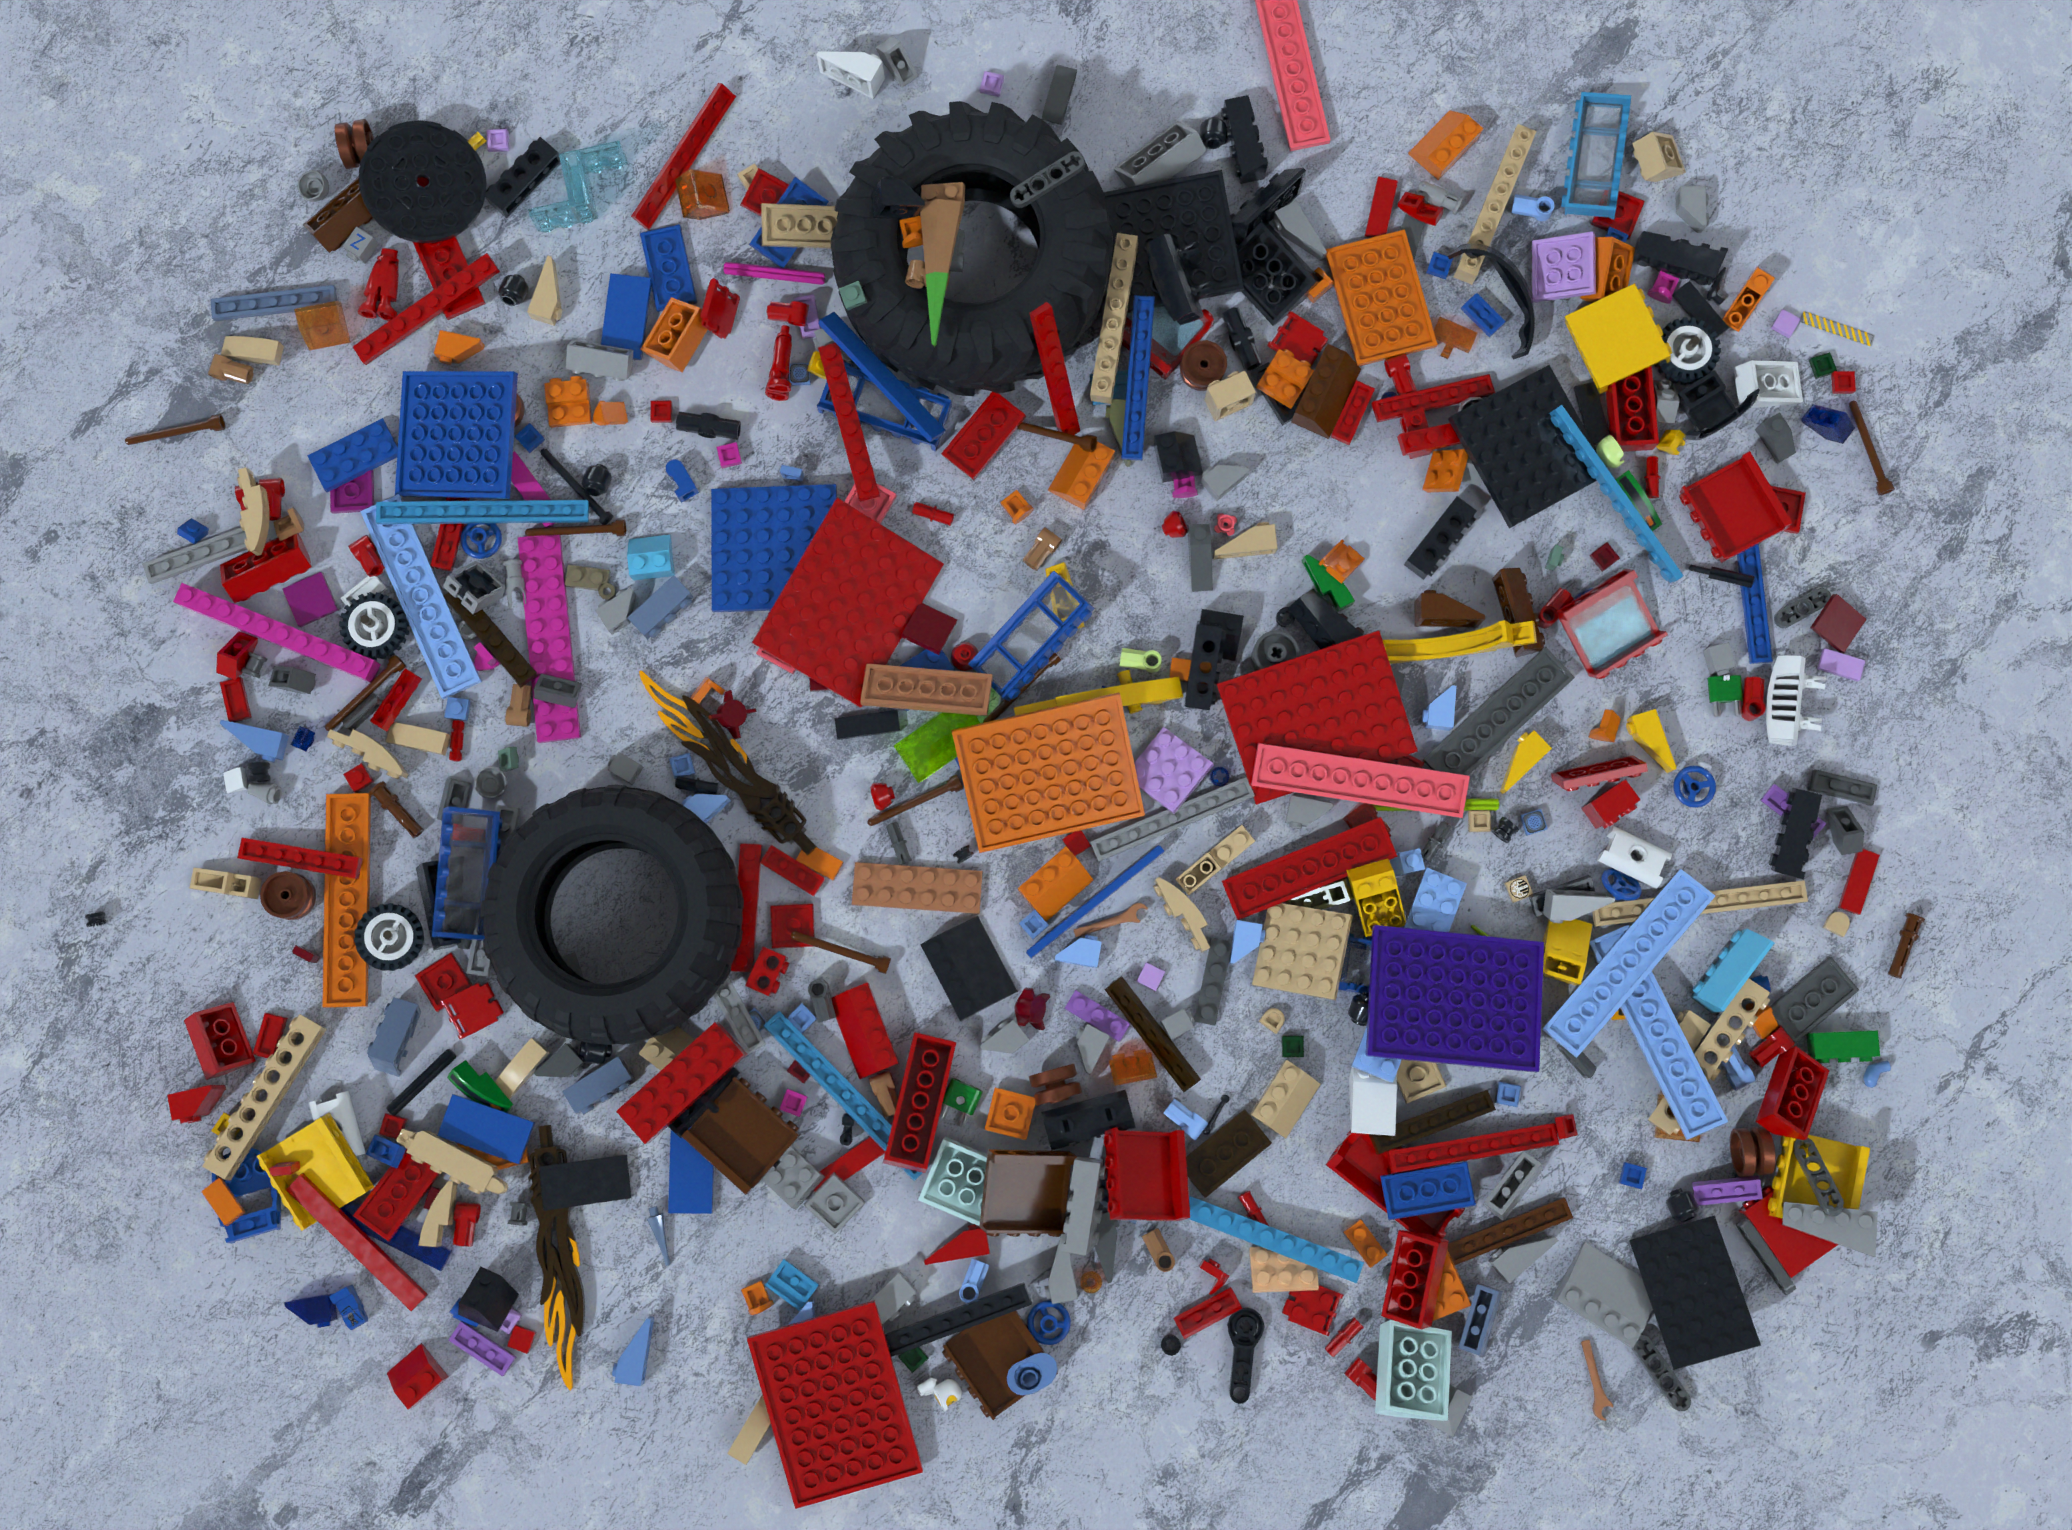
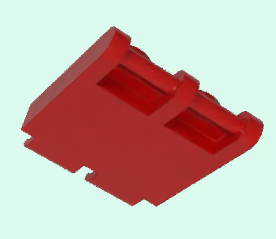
M715 278L710 280L700 315L702 319L701 325L712 331L719 338L722 339L723 337L726 339L727 335L731 334L740 296L736 293H731L728 287L721 286Z
M1289 311L1287 314L1288 318L1282 326L1278 327V333L1272 341H1269L1267 346L1276 352L1279 349L1282 351L1287 349L1294 354L1293 358L1298 361L1305 360L1312 366L1318 357V353L1313 350L1320 353L1328 338L1323 336V330L1294 312ZM1292 319L1293 321H1292V323L1290 324V326L1288 327V329H1285V328L1287 327L1288 323L1290 322V320ZM1281 334H1282L1283 336H1282V338L1280 339V341L1278 342V344H1275V343L1277 342V340L1279 339V337L1281 336Z
M477 982L440 1001L441 1006L444 1005L450 1016V1023L453 1022L459 1033V1040L499 1020L498 1016L504 1013L497 999L492 1002L489 1001L495 995L488 982L483 985ZM449 1002H450L452 1008L454 1009L456 1015L453 1014L451 1008L449 1007V1005H448ZM458 1019L461 1025L463 1026L465 1032L462 1031L459 1023L457 1022Z
M1319 1285L1318 1290L1289 1291V1295L1294 1296L1295 1300L1287 1298L1282 1313L1288 1315L1287 1320L1329 1336L1330 1332L1328 1330L1333 1317L1336 1318L1337 1315L1335 1313L1340 1298L1342 1299L1344 1295Z

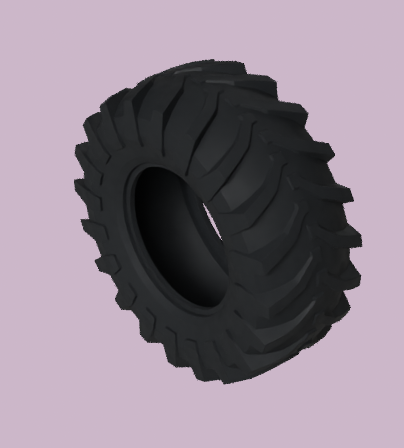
M962 101L949 102V114L942 116L930 114L926 111L912 113L909 115L912 126L901 132L884 131L874 139L880 147L869 158L854 163L849 173L854 175L855 178L846 192L836 201L837 223L833 228L831 237L835 280L838 289L859 281L867 303L847 310L840 291L839 296L852 326L873 353L897 373L900 370L912 382L934 390L935 386L938 385L955 395L974 396L975 388L995 393L1015 390L1014 382L1027 379L1039 380L1044 377L1029 314L1031 311L1046 302L1052 306L1063 357L1071 355L1081 344L1078 341L1079 337L1098 318L1102 299L1107 292L1113 251L1112 229L1104 192L1093 170L1089 171L1085 162V167L1080 173L1029 205L1018 208L1012 204L1010 198L1011 190L1068 153L1073 151L1079 152L1068 138L1061 142L1051 126L1042 119L1032 114L1028 121L1025 122L1011 108L995 102H991L988 113H984ZM1072 159L1071 165L1074 164L1075 166H1078L1079 160L1076 161L1075 159ZM1063 164V166L1065 167L1066 173H1068V172H1069V171H1068V167H1066V165ZM1054 169L1051 172V177L1054 179H1059L1063 175L1060 169ZM892 176L895 179H902L920 197L921 185L963 182L965 185V201L989 202L1011 211L1026 224L1038 246L1039 252L1032 269L1023 281L1008 293L992 300L975 303L959 302L944 298L935 347L931 343L927 287L913 288L905 283L909 268L907 262L909 248H903L902 245L904 239L899 222L902 219L873 218L872 192L883 177ZM1041 180L1035 181L1032 185L1033 189H1043L1044 182ZM1029 186L1026 187L1027 192H1029L1030 196L1033 195L1030 192ZM1016 194V199L1024 200V194Z

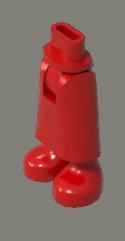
M382 248L381 255L377 256V261L372 268L364 291V296L367 297V300L359 306V315L374 319L378 314L381 319L390 321L398 315L391 307V302L397 301L399 260L397 259V250Z
M787 325L781 326L780 333L777 334L775 339L772 366L765 388V395L776 401L788 400L792 387L791 383L787 380L792 349V336L789 334L790 327Z

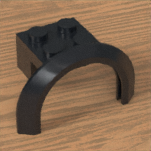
M1714 370L1678 392L1679 404L1695 427L1685 433L1684 439L1702 440L1723 429L1753 406L1760 389L1747 395L1745 401L1735 408L1725 393V384Z

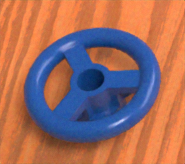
M469 523L462 530L460 542L466 554L476 559H485L498 551L502 542V534L496 523ZM481 524L491 527L487 531L480 527L472 529L474 526ZM495 534L496 540L493 547L485 552V543L489 537ZM479 535H483L481 540H477ZM467 536L478 546V552H474L469 548Z
M1688 766L1680 770L1676 775L1673 789L1681 803L1688 807L1698 808L1707 805L1713 799L1716 792V783L1712 774L1705 768ZM1687 773H1701L1707 778V781L1699 782L1692 779ZM1681 779H1683V780L1685 781V783L1683 784L1682 789H1683L1684 794L1687 795L1688 798H1685V797L1683 796V794L1681 793V790H1680V782H1681ZM1691 784H1694L1696 786L1695 791L1692 790ZM1709 787L1708 795L1700 801H1695V797L1700 793L1701 789Z
M1613 868L1603 872L1601 877L1602 883L1607 892L1615 897V900L1633 901L1641 896V886L1636 879ZM1609 875L1614 877L1613 884H1610L1608 880ZM1622 877L1628 880L1633 886L1627 884V882L1624 881Z
M1050 1300L1036 1304L1031 1309L1027 1319L1028 1330L1037 1342L1044 1345H1054L1061 1342L1069 1333L1071 1326L1070 1315L1066 1308L1060 1303L1052 1304ZM1046 1307H1052L1060 1311L1064 1321H1059L1053 1315H1049ZM1040 1310L1043 1317L1040 1321L1041 1328L1036 1332L1034 1318ZM1047 1319H1051L1053 1321V1325L1051 1327H1047L1045 1325V1321ZM1057 1327L1063 1328L1062 1332L1054 1338L1043 1337L1045 1333L1054 1332Z

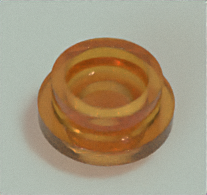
M1088 1271L1082 1275L1080 1285L1085 1292L1096 1293L1102 1286V1279L1097 1272ZM1089 1278L1095 1279L1093 1286L1087 1284Z

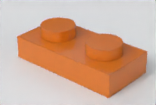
M1361 1219L1343 1231L1369 1268L1388 1255Z

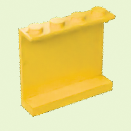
M1635 283L1565 316V324L1599 394L1608 391L1609 385L1662 360H1666L1667 363L1670 362L1672 349L1668 342L1664 343L1661 337L1663 336V331L1659 324L1655 325L1652 319L1654 318V313L1650 306L1646 307L1643 301L1645 300V295L1641 288L1637 289Z
M330 1113L320 1117L282 1142L257 1155L260 1167L268 1174L271 1185L277 1189L283 1205L289 1209L294 1223L301 1231L316 1223L317 1220L286 1191L300 1174L304 1173L339 1208L374 1188V1185ZM300 1161V1169L291 1175H270L269 1168L277 1163Z
M1808 1135V1138L1814 1142L1843 1199V1208L1859 1210L1870 1148ZM1781 1136L1780 1144L1782 1150L1776 1161L1778 1171L1777 1176L1773 1178L1772 1182L1774 1193L1773 1198H1770L1768 1203L1770 1216L1782 1218L1783 1202L1820 1206L1794 1154V1143L1797 1140L1795 1138ZM1802 1145V1146H1800V1149H1804V1151H1805V1153H1806V1158H1807V1157H1808V1148H1805V1147ZM1809 1163L1807 1165L1811 1171L1820 1169V1166L1816 1163ZM1824 1181L1816 1184L1821 1190H1827L1830 1187ZM1831 1195L1828 1196V1198H1829V1205H1832L1833 1207H1837V1204H1833V1203H1832V1201H1831V1199H1830V1198H1831Z

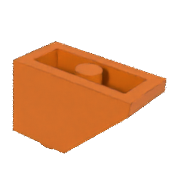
M440 330L434 354L439 359V362L443 364H460L483 350L485 345L480 338Z

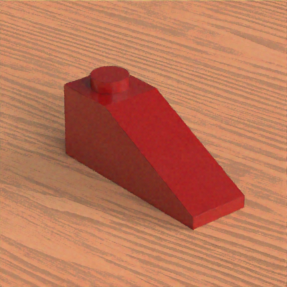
M968 1225V1230H964L924 1260V1263L928 1265L990 1254L988 1236L978 1225Z

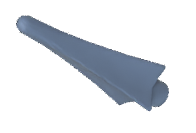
M657 1206L649 1208L650 1216L647 1218V1221L658 1242L666 1266H669L670 1259L666 1244L663 1213L659 1214Z

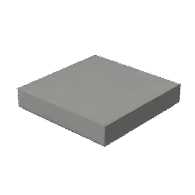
M833 1172L809 1197L804 1206L836 1234L865 1204V1201Z

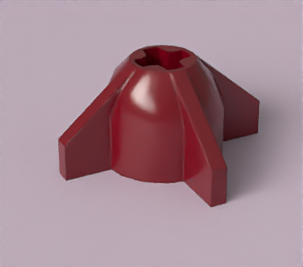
M732 690L725 692L724 701L718 707L717 714L709 715V720H718L723 727L729 730L735 740L741 738L739 726L745 722L747 715L757 711L756 708L746 710L742 702L733 700Z
M1025 987L1014 1006L1018 1025L1026 1026L1030 1023L1035 1029L1044 1030L1043 1018L1046 1012V1002L1050 998V994L1041 993L1035 995L1033 988Z

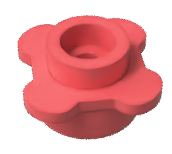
M1223 513L1218 514V522L1214 527L1215 532H1222L1232 536L1235 532L1234 524L1237 523V518L1224 515Z

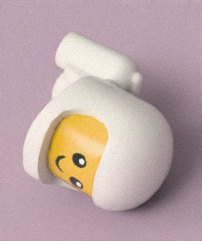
M929 1378L917 1386L916 1389L920 1396L933 1394L944 1412L948 1410L949 1405L959 1401L962 1396L959 1384L953 1379H946L936 1385L937 1379Z

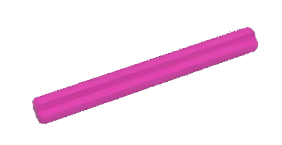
M725 262L723 269L724 273L729 275L823 285L825 282V273L733 262Z

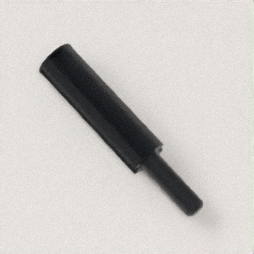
M1692 564L1689 566L1690 571L1709 575L1711 579L1752 588L1755 576L1713 566L1711 569Z

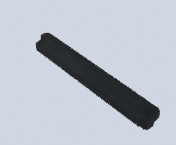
M450 1049L443 1052L386 1107L388 1112L392 1115L399 1113L456 1058L455 1053Z

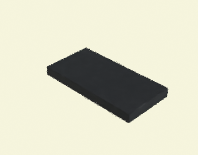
M627 1155L539 1166L543 1211L631 1198Z

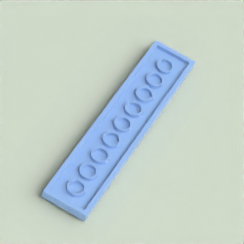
M398 494L382 502H403ZM376 505L360 511L441 698L445 699L481 683L482 680L460 634L451 609L444 598V593L433 568L430 566V561L414 525L377 524Z
M1426 868L1403 928L1449 932L1467 883ZM1366 1026L1351 1067L1393 1083L1401 1060L1366 1056Z
M1680 869L1542 1030L1577 1058L1710 904L1715 895Z
M1629 925L1590 941L1589 947L1598 964L1630 928ZM1651 971L1620 1008L1686 1140H1689L1728 1123V1120Z

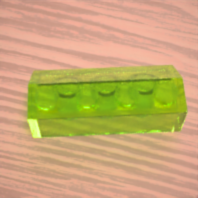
M942 712L893 746L919 784L957 757L951 730L980 724L976 715Z

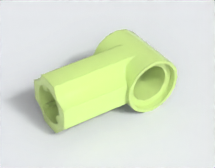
M1122 648L1120 667L1146 670L1150 673H1155L1161 668L1162 659L1157 651ZM1154 657L1158 660V663L1155 666H1150L1146 662L1148 658Z

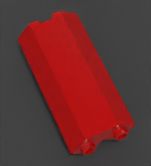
M1350 1129L1347 1137L1333 1151L1326 1165L1387 1213L1380 1176L1391 1174L1387 1152L1377 1155L1369 1134L1351 1133ZM1400 1146L1392 1150L1403 1149V1147ZM1465 1208L1395 1220L1408 1231L1444 1238L1446 1235L1444 1230L1447 1224L1454 1217L1459 1218Z

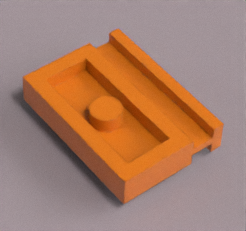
M1343 539L1319 562V565L1323 564L1327 568L1326 571L1341 584L1365 560L1350 545L1347 547L1343 543Z

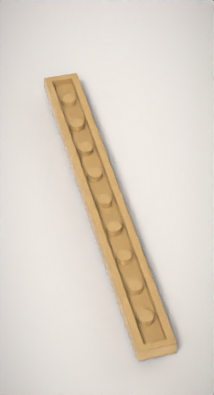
M1805 880L1710 891L1715 895V898L1701 914L1808 902ZM1655 898L1614 902L1592 911L1594 927L1635 922Z

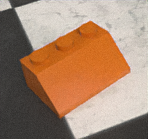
M1449 110L1408 154L1439 180L1479 139L1484 128L1469 115Z
M1595 237L1596 294L1581 296L1580 299L1594 303L1628 287L1635 247L1614 237Z
M671 297L640 350L663 365L683 373L708 330L701 325L702 319L700 315L702 309Z
M1098 441L1092 453L1084 451L1079 445L1074 444L1048 491L1085 510L1115 457V450Z
M1065 846L1018 888V891L1047 922L1094 880L1080 861Z

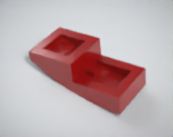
M1405 192L1398 202V207L1411 217L1436 226L1443 215V208L1424 203L1425 196Z

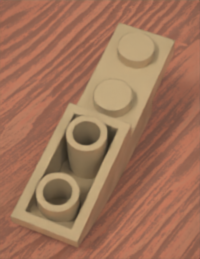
M245 467L238 469L240 477H237L238 484L243 489L245 495L242 497L243 504L247 509L240 511L241 519H239L242 530L246 533L247 538L244 540L246 548L258 556L262 554L268 535L269 501L266 489L256 485L253 472Z
M331 729L329 730L327 737L333 740V745L343 749L346 745L352 748L351 752L360 756L364 755L362 760L368 763V768L378 772L380 769L388 771L386 775L395 779H399L400 776L407 778L408 773L403 765L388 749L377 741L354 729L350 737Z
M1241 825L1175 880L1190 895L1238 857L1256 840Z
M1160 877L1155 879L1156 885L1153 888L1158 897H1163L1165 901L1163 907L1167 915H1172L1174 919L1182 915L1183 919L1180 921L1185 931L1190 930L1193 936L1190 940L1195 950L1200 949L1201 953L1208 950L1210 946L1201 931L1208 924L1201 912L1178 888Z

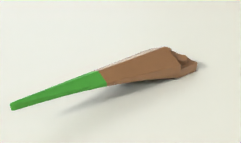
M963 182L921 185V198L924 200L925 206L920 211L931 343L934 347L937 344L952 256L965 205V185Z

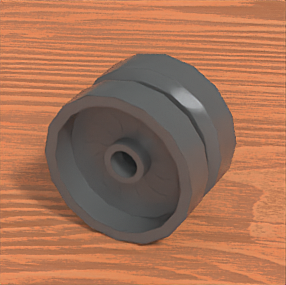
M1270 631L1263 634L1257 640L1251 653V664L1254 671L1300 656V648L1290 634L1283 631ZM1272 654H1277V655H1278V659H1277V657L1273 658L1271 655H1272Z

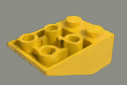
M1389 859L1346 870L1366 937L1372 935V927L1374 925L1405 926L1406 918L1394 870Z
M1548 919L1542 941L1544 942L1543 976L1574 986L1581 985L1587 964L1592 931L1591 923L1577 919L1571 921L1563 920V923H1553Z

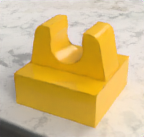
M1665 430L1656 447L1660 451L1671 455H1679L1680 452L1677 450V447L1685 445L1683 440L1685 434L1681 430Z

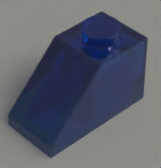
M1814 404L1810 406L1801 419L1803 424L1826 440L1844 444L1855 429L1846 412Z
M334 1293L284 1302L288 1310L308 1325L317 1324V1328L331 1326L330 1321L338 1319L336 1305L329 1298Z

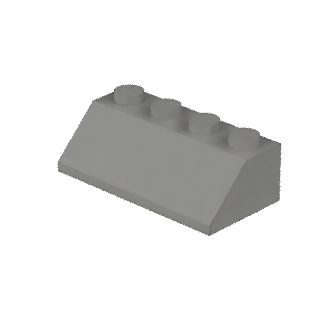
M1177 121L1116 166L1114 170L1127 187L1165 181L1175 174L1182 172L1187 165L1198 160L1207 150L1196 130Z

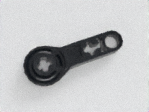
M1248 1307L1233 1313L1229 1317L1227 1324L1228 1333L1233 1344L1229 1394L1231 1399L1238 1404H1243L1249 1399L1254 1348L1264 1331V1321L1261 1315L1256 1310ZM1243 1321H1248L1249 1325H1252L1251 1329L1248 1328V1332H1244L1243 1328L1240 1327L1241 1323L1244 1324ZM1240 1365H1244V1368L1248 1370L1247 1373H1243L1242 1378L1243 1381H1247V1384L1242 1382L1234 1383L1235 1379L1239 1381V1373L1236 1369H1240ZM1237 1387H1243L1246 1391L1245 1396L1241 1399H1237L1233 1395V1391Z

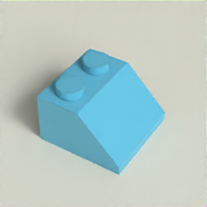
M671 535L629 539L627 559L629 576L633 581L675 576Z

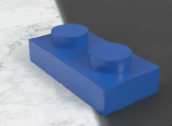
M1478 293L1461 307V310L1489 338L1506 322Z
M375 1134L365 1155L398 1168L406 1148Z

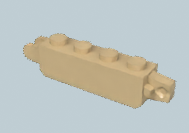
M402 1129L396 1139L397 1142L408 1149L407 1153L412 1155V1160L423 1164V1162L431 1165L430 1169L439 1174H442V1172L450 1175L449 1179L455 1183L461 1184L464 1182L469 1185L468 1189L474 1193L480 1194L481 1192L491 1191L498 1195L504 1194L509 1188L506 1181L497 1177V1166L437 1136V1134L429 1130L416 1133Z

